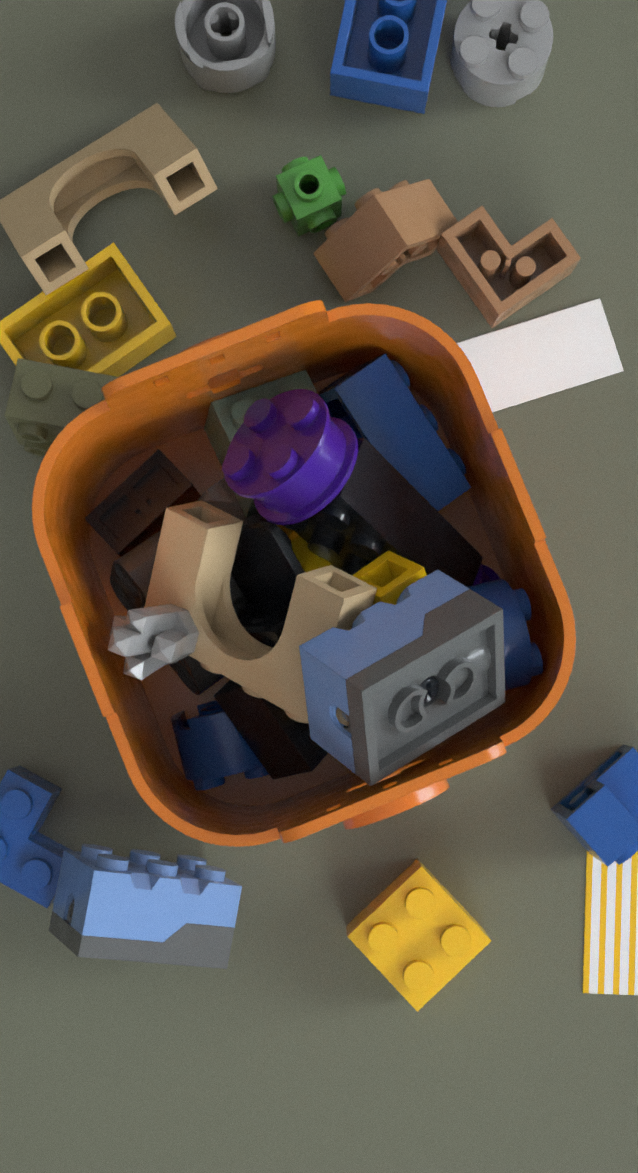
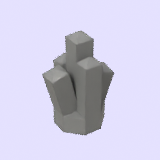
M173 604L128 610L127 616H114L107 650L125 657L124 674L143 680L164 665L176 663L194 653L199 631L189 611Z

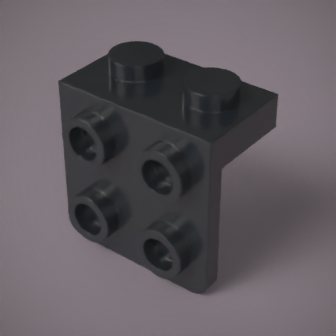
M269 521L242 525L231 575L249 603L248 606L237 614L240 623L257 641L274 647L284 628L296 577L298 574L305 573L292 550V543L288 535L276 524Z

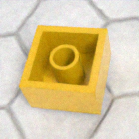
M418 858L346 926L347 937L417 1012L491 942L486 931Z

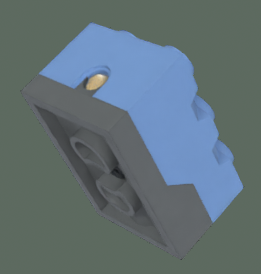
M436 570L407 586L400 594L397 604L378 602L361 611L349 631L332 627L299 646L311 739L370 786L505 703L503 609L440 570Z
M82 844L81 852L63 851L49 932L77 957L227 969L242 886L226 878L225 869L206 865V859L190 855H178L176 862L160 860L161 855L158 853L132 849L129 857L112 855V848L95 844Z

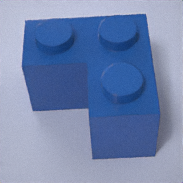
M624 744L551 808V811L589 854L606 866L611 865L614 861L617 864H622L638 851V752L634 747Z
M19 765L8 769L0 783V883L48 908L54 903L63 851L71 849L43 835L39 831L62 788Z

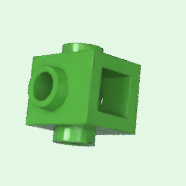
M321 155L310 160L308 157L294 159L281 169V174L276 175L277 194L272 195L274 205L283 223L291 221L298 237L309 231L311 233L320 232L333 225L337 218L341 217V196L347 194L346 188L336 167L328 169ZM317 187V191L312 194L304 193L307 190Z

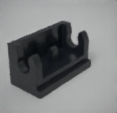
M158 449L84 519L121 557L161 530L167 507L196 502L201 495L182 472Z

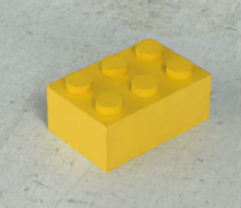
M114 242L85 262L89 268L88 270L48 295H45L42 291L0 321V344L15 366L18 358L116 377L127 372L177 336L170 321Z

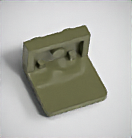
M18 358L4 416L18 443L24 446V450L30 454L44 457L50 445L66 425L80 413L105 400L101 388L119 377Z

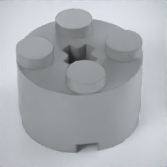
M183 0L182 3L180 1L175 13V31L181 58L186 70L200 88L220 93H236L249 89L257 83L263 82L268 77L276 52L274 13L269 0ZM231 32L230 36H221L222 33Z
M471 0L463 8L455 25L450 63L454 77H456L469 98L485 106L506 107L515 104L516 100L528 94L530 95L538 87L543 78L553 44V28L549 18L550 13L548 7L542 1ZM497 46H500V47H504V48H506V49H505V50H498V49H496V47H497Z

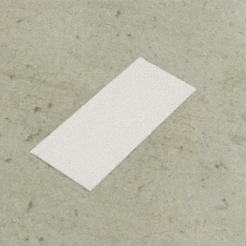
M600 298L457 343L471 362L492 412L624 371Z

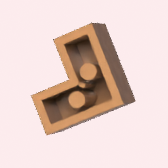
M430 179L409 184L407 180H403L388 191L381 192L380 188H375L359 198L354 204L357 211L350 218L341 219L333 224L324 234L327 240L313 254L343 300L347 302L375 291L402 265L431 255L437 249L441 233L458 221Z
M480 206L441 233L437 246L438 253L491 328L569 276L581 259L553 218L511 246L483 206Z

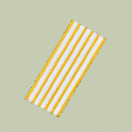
M587 851L583 993L638 995V851L624 863L617 864L614 861L609 866L603 864Z

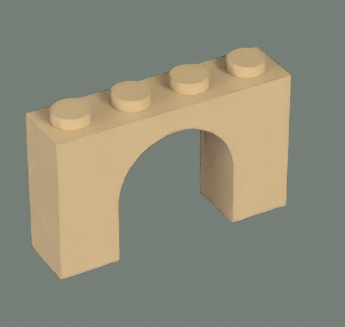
M158 103L0 199V223L45 295H48L89 269L73 244V233L82 217L102 200L125 190L146 188L155 191L173 214L177 215L218 189L196 146Z
M202 500L167 507L145 607L173 604L188 610L199 631L195 651L188 656L199 661L203 669L215 674H222L238 683L247 694L257 698H264L282 708L289 718L297 722L309 724L299 646L332 627L349 631L361 611L373 605L377 588L332 565L298 574L282 634L274 647L267 646L257 641L245 630L234 611L231 601L230 577L243 521Z

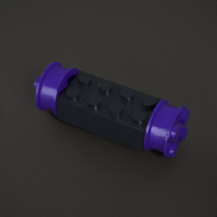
M308 389L289 390L271 399H259L247 409L244 415V422L234 435L222 464L225 480L228 486L238 495L245 498H253L257 511L267 521L294 530L308 543L307 547L313 554L326 559L334 567L350 575L355 574L389 550L423 566L426 575L440 570L466 587L501 579L491 568L481 563L483 556L365 438H357L353 429L346 422L330 417L327 404L317 393Z

